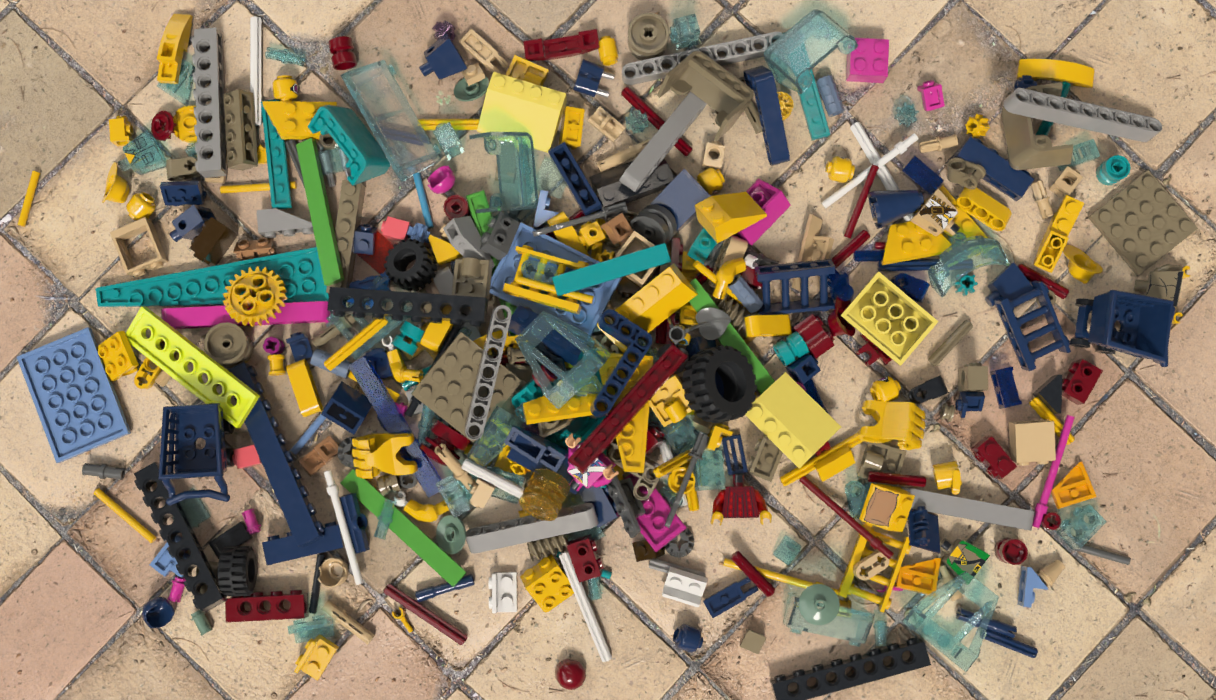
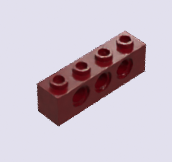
M290 590V594H283V591H271V595H263V592H253L251 596H232L225 601L226 622L302 619L309 617L308 593H302V590ZM285 599L288 600L291 604L289 610L285 609L283 606V601ZM266 600L271 604L269 611L264 608ZM246 601L251 604L250 612L244 608Z

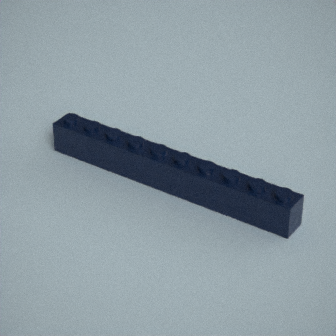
M243 362L228 369V371L260 395L244 422L297 547L304 548L324 538V527L320 521H317L315 516L317 513L316 508L307 498L309 492L305 485L302 486L301 474L292 463L294 461L293 455L285 447L286 439L282 433H279L277 428L279 423L270 412L272 409L271 404L264 398V388L260 382H257L255 377L257 372L252 365L250 366Z

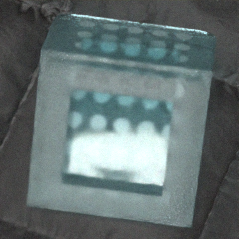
M785 535L773 555L789 566L800 552L801 545Z

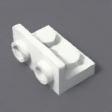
M670 566L662 596L699 607L708 578Z
M517 572L492 573V577H489L488 581L489 589H492V597H489V609H492V613L517 612Z

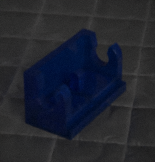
M916 156L902 170L930 195L944 181Z
M1013 366L990 372L999 409L1022 404L1012 373Z

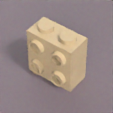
M1040 419L1009 422L1010 458L1012 461L1016 462L1017 465L1026 466L1030 465L1029 462L1049 464V461L1056 460L1054 421Z

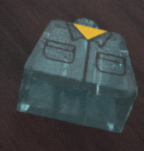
M148 130L123 147L126 158L118 161V165L123 172L132 168L139 175L166 167V158L157 140Z

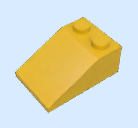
M747 192L710 196L695 204L698 222L717 244L767 217V214Z

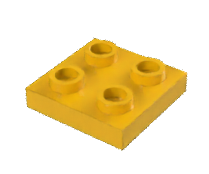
M514 55L506 76L543 86L549 70Z
M124 330L116 332L97 346L98 355L102 358L110 381H117L121 377L130 375L138 370L137 366L139 364Z
M677 374L672 375L650 399V407L663 427L672 422H679L692 411L688 406V400H685V390L682 389V382Z

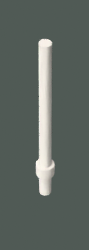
M914 133L903 142H898L894 145V149L873 165L881 168L898 154L901 155L907 151V148L919 138ZM871 166L821 202L824 208L829 207L865 180Z
M332 470L324 472L328 486L326 487L327 493L331 496L355 583L359 585L363 583V579L338 492H340L338 484H335Z

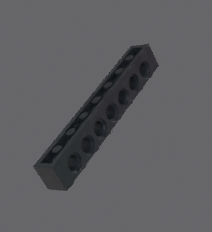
M330 287L327 310L332 312L333 316L345 317V314H353L355 318H364L365 315H370L373 319L383 320L385 316L391 317V320L395 321L411 318L412 322H423V319H428L431 323L441 324L442 321H450V324L453 325L469 322L470 326H481V323L487 322L488 299L486 297ZM349 299H354L353 306L347 308L346 302ZM373 300V307L366 309V302ZM392 301L393 307L390 310H385V304ZM412 303V309L405 312V304ZM426 304L432 305V310L429 313L423 312ZM446 305H450L452 307L451 312L446 315L443 314V308ZM471 307V313L463 316V308Z
M154 462L135 472V485L139 490H142L144 494L142 497L147 507L151 508L153 512L151 517L161 528L159 534L164 541H167L169 545L167 550L172 558L175 557L178 563L176 568L179 574L184 575L186 579L184 585L189 592H192L195 607L198 610L207 612L227 601L228 599L222 594L218 579L180 503L178 502L171 506L165 503L162 508H159V502L163 499L166 501L169 498V493L162 480H158L159 464ZM157 483V488L151 491L152 484ZM170 516H173V523L167 525V519ZM182 533V539L176 542V535ZM190 550V557L184 559V552ZM195 567H199V573L193 577L192 570ZM207 584V591L201 594V586Z
M911 638L906 640L905 644L893 643L887 645V649H871L868 651L869 654L862 656L861 653L849 656L850 659L844 661L842 659H835L826 666L817 664L808 671L799 669L793 671V675L785 676V674L777 675L774 677V680L770 681L775 700H808L930 666L931 662L925 642L920 639L918 640V638ZM908 650L910 657L908 660H903L902 654ZM886 656H891V663L885 666L883 659ZM867 661H872L873 666L871 670L865 671L864 664ZM852 666L854 668L853 674L846 676V668ZM829 672L835 673V678L832 681L826 680V675ZM810 677L816 678L814 686H807V680ZM790 683H797V689L795 691H788V685Z

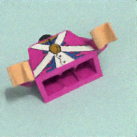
M573 433L565 440L568 446V459L582 444L578 445L581 438L578 437L575 440ZM603 453L584 474L568 462L567 472L574 477L569 485L575 491H579L582 486L598 488L607 485L619 474L618 471L614 472L612 470L616 464Z

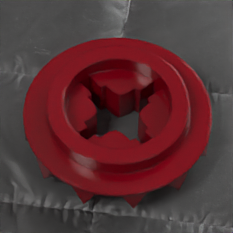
M160 111L154 116L151 123V132L155 139L166 141L171 139L172 133H175L174 127L177 125L174 121L176 118L172 116V113Z

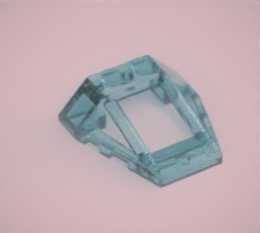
M544 311L515 338L523 356L533 370L532 373L535 379L538 380L542 387L541 390L544 396L557 409H560L605 364L611 355L589 334ZM553 329L584 353V356L567 374L535 348ZM535 359L560 378L554 386L551 385Z
M965 571L915 604L901 622L967 672L979 656L980 647L983 639H985L986 630L990 619H992L999 596ZM958 590L978 605L980 609L953 637L931 620V618ZM936 601L925 614L922 613L924 609ZM982 619L968 649L960 641Z

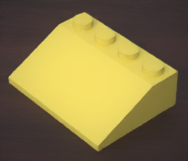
M493 72L487 88L477 132L548 153L551 150L567 103L566 93Z
M877 272L841 314V317L900 366L939 322L880 272Z
M786 372L752 403L751 409L746 413V416L799 469L841 428Z

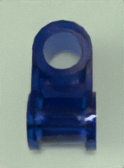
M900 273L890 280L913 301L923 303L930 286L928 282L906 273ZM901 279V280H902L901 283L904 284V285H903V286H900V282H899L898 280Z

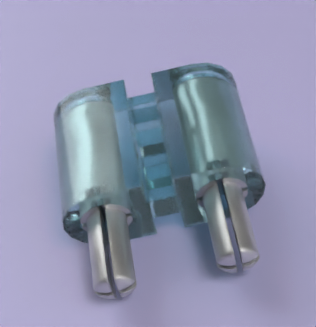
M340 147L318 152L322 174L327 176L329 187L336 186L333 174L345 172L346 178L351 176L350 168L345 166L349 159Z

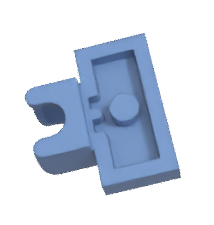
M177 534L175 541L179 542L182 537ZM166 543L150 563V566L164 577L168 576L172 571L177 576L183 578L184 575L179 574L176 568L178 563L175 557L172 558L167 550L169 545ZM184 552L183 557L187 559L190 555Z

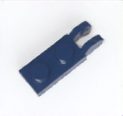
M745 577L704 599L703 602L711 617L715 618L746 600L748 596L759 590L758 587L753 586L743 593L740 587L751 581L748 577Z

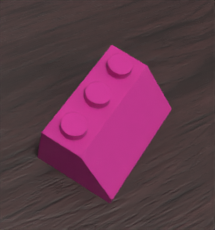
M759 178L746 192L763 209L767 217L736 233L739 238L746 240L751 246L791 206L781 190Z

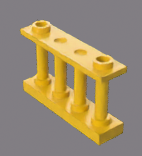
M527 245L522 247L516 246L515 250L518 254H522L514 281L511 284L505 283L503 292L579 315L582 307L580 304H577L578 301L576 299L567 298L562 300L555 293L541 294V290L530 287L529 290L524 289L516 281L518 276L523 277L529 257L540 259L534 280L541 282L548 262L559 265L555 276L564 274L566 267L577 270L589 266V263L584 261L575 263L533 251V247Z
M863 522L862 526L872 535L878 536L883 543L899 549L896 560L889 559L888 566L893 567L890 577L886 578L876 574L869 579L887 586L886 591L880 597L857 588L852 583L854 565L861 558L873 553V551L868 550V547L865 546L867 540L859 534L838 589V595L846 598L847 594H854L879 604L878 611L884 613L885 609L888 610L891 605L892 599L889 597L905 553L909 554L911 549L909 537H904L903 541H899L874 531L872 524ZM877 557V562L881 563L883 558ZM861 568L859 574L865 575V569Z

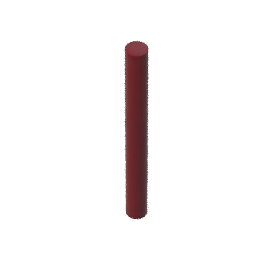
M872 164L844 234L847 238L851 239L868 197V192L879 169L876 165Z

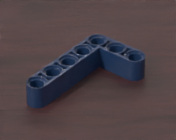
M763 65L744 70L746 85L755 94L768 161L771 166L790 161V155L773 73Z
M612 309L606 310L600 316L598 325L604 332L626 345L627 349L590 406V411L595 417H603L611 410L652 344V336L647 331ZM604 317L611 318L613 324L606 323ZM621 328L628 329L629 335H624ZM638 338L643 339L646 346H641L638 343ZM627 355H633L636 362L629 361ZM617 371H623L626 377L620 378ZM608 386L615 389V395L608 393ZM602 403L605 406V411L598 410L596 404Z

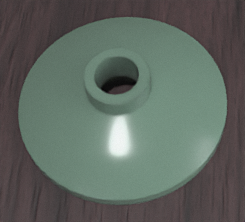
M485 76V79L468 86L465 78H463L456 84L454 95L460 101L476 100L487 92L490 83L489 79Z
M454 515L443 517L436 529L438 546L447 554L451 555L460 552L466 541L465 526Z
M814 584L807 587L801 593L798 602L802 617L813 625H826L833 621L839 612L840 604L837 594L833 589L823 584ZM818 602H823L824 606L822 609L817 608Z

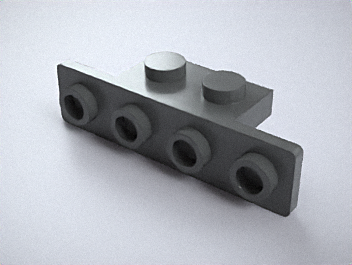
M616 475L607 484L608 492L615 502L617 513L623 520L625 531L629 534L630 538H634L641 531L636 517L644 515L645 509L641 501L633 494L634 485L631 479L627 478L619 481Z

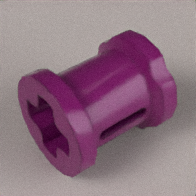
M268 337L264 340L263 349L267 353L277 355L283 353L285 345L280 339ZM273 342L276 343L275 350L271 349L273 347Z

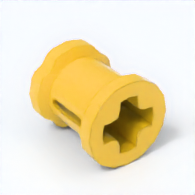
M285 355L267 356V359L270 361L269 376L286 374L283 365Z

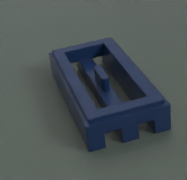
M741 435L722 437L728 476L748 472ZM733 439H737L743 468L740 470ZM727 440L730 442L735 471L731 469Z

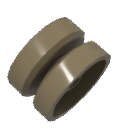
M643 13L635 17L628 28V48L632 55L639 60L660 57L665 53L669 41V28L665 20L653 13Z
M229 322L219 323L206 334L204 350L214 361L224 368L230 369L238 364L249 361L253 353V342L249 335L236 324Z

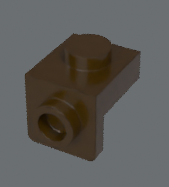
M647 540L632 543L636 562L665 555V546L655 552Z

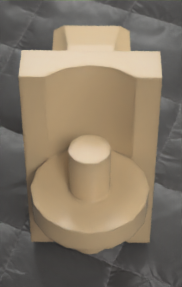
M600 106L587 120L588 123L613 143L626 129Z

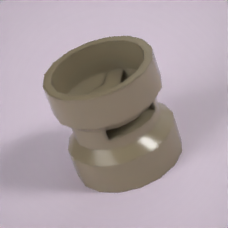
M390 474L387 477H377L378 487L382 496L389 494L390 491L397 492L402 490L399 475Z

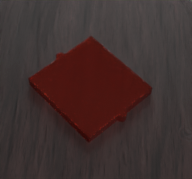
M377 231L375 234V253L373 255L356 254L375 271L382 274L386 270L384 268V264L387 263L385 257L389 255L388 251L394 247L389 240Z

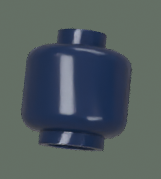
M682 624L675 629L673 642H675L678 649L693 653L697 648H701L703 637H701L699 628Z

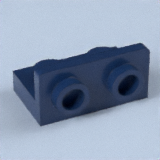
M200 181L161 182L160 184L165 205H200L204 203L207 196L206 191H202Z

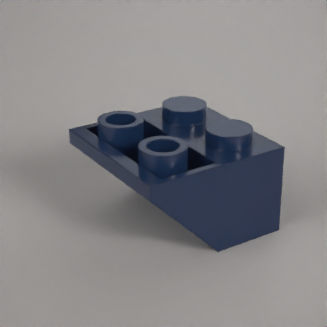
M341 381L320 414L354 435L367 416L374 401Z

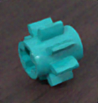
M967 271L962 276L956 275L957 281L952 283L957 289L955 293L962 292L963 296H966L968 291L974 293L973 287L978 285L974 280L975 275L969 276Z

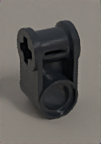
M940 375L912 388L909 391L908 397L912 403L921 404L949 392ZM919 392H921V393H922V396H921V397H917L916 394L919 393Z

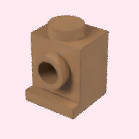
M623 213L600 226L601 229L605 230L613 245L617 243L620 246L628 240V236L634 232Z

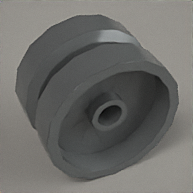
M656 204L643 208L629 224L633 231L639 233L655 246L663 243L667 245L677 231L676 220L672 213L665 207Z

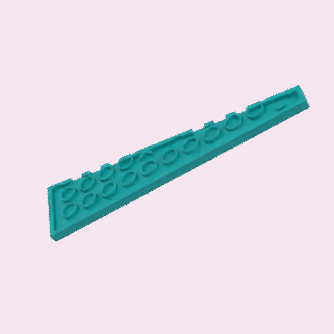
M317 247L95 288L97 304L101 308L224 305L223 301L225 298L223 293H228L225 286H231L229 280L235 281L234 275L241 276V270L248 273L249 267L255 271L256 267L259 266L261 271L265 267L269 272L273 270L283 280L284 287L287 290L284 293L287 299L282 300L284 303L328 301L329 294L326 293L327 286L324 285Z

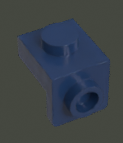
M361 224L357 227L354 233V253L369 255L375 253L377 227H372L371 224Z
M375 348L371 352L366 353V358L371 364L373 379L377 381L393 375L387 351L384 348Z
M960 391L959 399L955 401V409L959 411L960 418H965L966 411L982 412L985 399L984 392Z

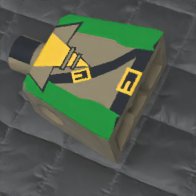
M946 538L940 542V549L946 553L941 561L961 583L966 585L971 582L990 556L988 553L961 539H957L953 544Z

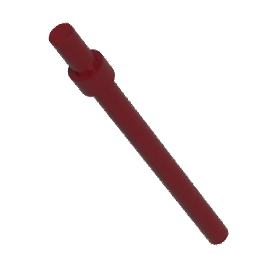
M806 476L799 479L804 486L870 542L869 545L873 549H878L888 559L894 555L878 536L872 535Z

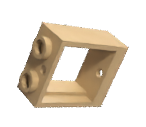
M146 217L110 232L126 274L133 277H141L146 274V271L163 267L164 263L168 262L154 225ZM148 231L158 257L134 267L124 241Z

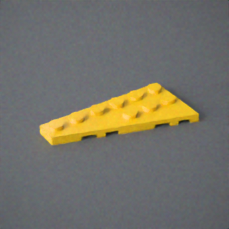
M595 352L602 385H604L623 354ZM627 355L629 361L636 362L633 355ZM653 356L643 357L609 413L653 366ZM617 371L620 378L626 377L623 371ZM608 386V393L615 395V389ZM650 400L616 437L624 472L644 473Z

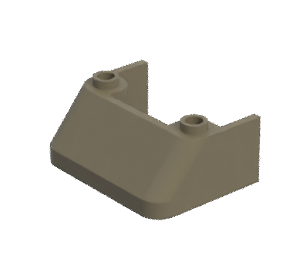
M700 51L692 52L667 73L657 94L660 98L670 89L677 95H686L690 91L716 110L718 114L715 122L720 127L714 138L716 141L732 128L754 96L751 88Z
M1061 82L1031 86L1026 89L1061 97L1063 85ZM1003 106L1002 120L1011 168L1026 170L1071 164L1073 144L1052 147L1051 139L1048 136L1033 134L1031 117L1012 114Z

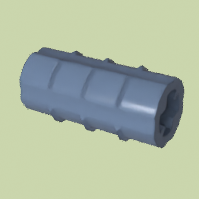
M832 75L818 79L816 81L818 91L821 94V100L824 102L828 116L833 117L845 111L842 104L843 101L840 99Z
M740 274L735 275L733 282L728 285V288L750 313L758 311L762 307L763 301Z
M318 348L314 351L310 364L336 374V376L348 378L347 375L353 367L352 362L344 360L330 371L325 367L324 361L333 354Z

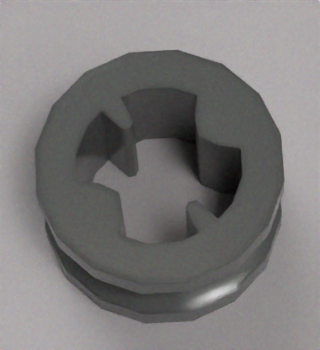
M415 473L400 475L399 482L404 488H413L418 482V477ZM412 475L413 483L406 485L404 477Z

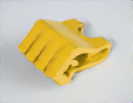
M866 400L863 402V412L872 416L878 424L861 427L858 431L859 439L871 443H885L896 439L898 440L897 445L901 450L921 448L922 441L920 439L924 438L925 421L923 420L925 419V412L912 402H884L876 400Z
M371 433L353 438L352 445L356 448L352 449V455L357 457L353 459L354 467H358L355 470L356 476L362 479H371L378 476L380 472L392 475H407L418 471L415 461L404 460L400 455V448L411 445L415 440L412 433Z

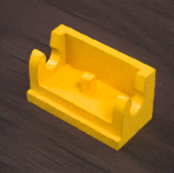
M565 107L561 120L559 145L565 142L572 150L581 146L585 109Z

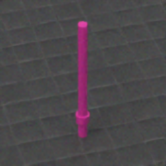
M1066 416L1055 451L1056 460H1053L1040 501L1035 506L1036 513L1032 525L1034 527L1040 528L1043 515L1047 513V503L1075 419L1073 416Z

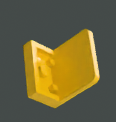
M552 554L543 558L531 569H527L520 576L525 589L544 612H549L574 594L567 576L561 570Z

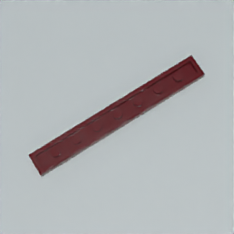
M672 344L571 455L568 462L584 474L687 359V355Z

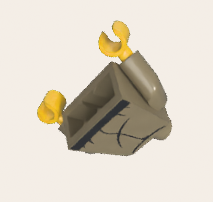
M1166 264L1158 267L1149 273L1148 281L1136 279L1134 291L1146 292L1145 296L1174 301L1175 311H1177L1182 279L1190 277V275L1185 273V271L1190 270V266L1181 267ZM1175 312L1172 324H1180V322L1176 321V316L1183 317V314Z

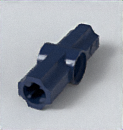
M356 493L340 496V502L355 554L370 550L365 532L367 518L360 512Z

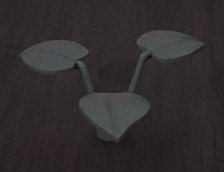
M712 307L700 310L696 314L698 324L686 329L682 325L674 326L671 317L667 318L671 328L669 337L674 341L677 348L678 342L682 341L689 331L699 328V333L703 338L714 340L725 332L731 322V318L727 313ZM666 344L659 348L656 354V361L671 344ZM684 348L679 349L687 355V359L673 374L682 372L689 361L688 351Z

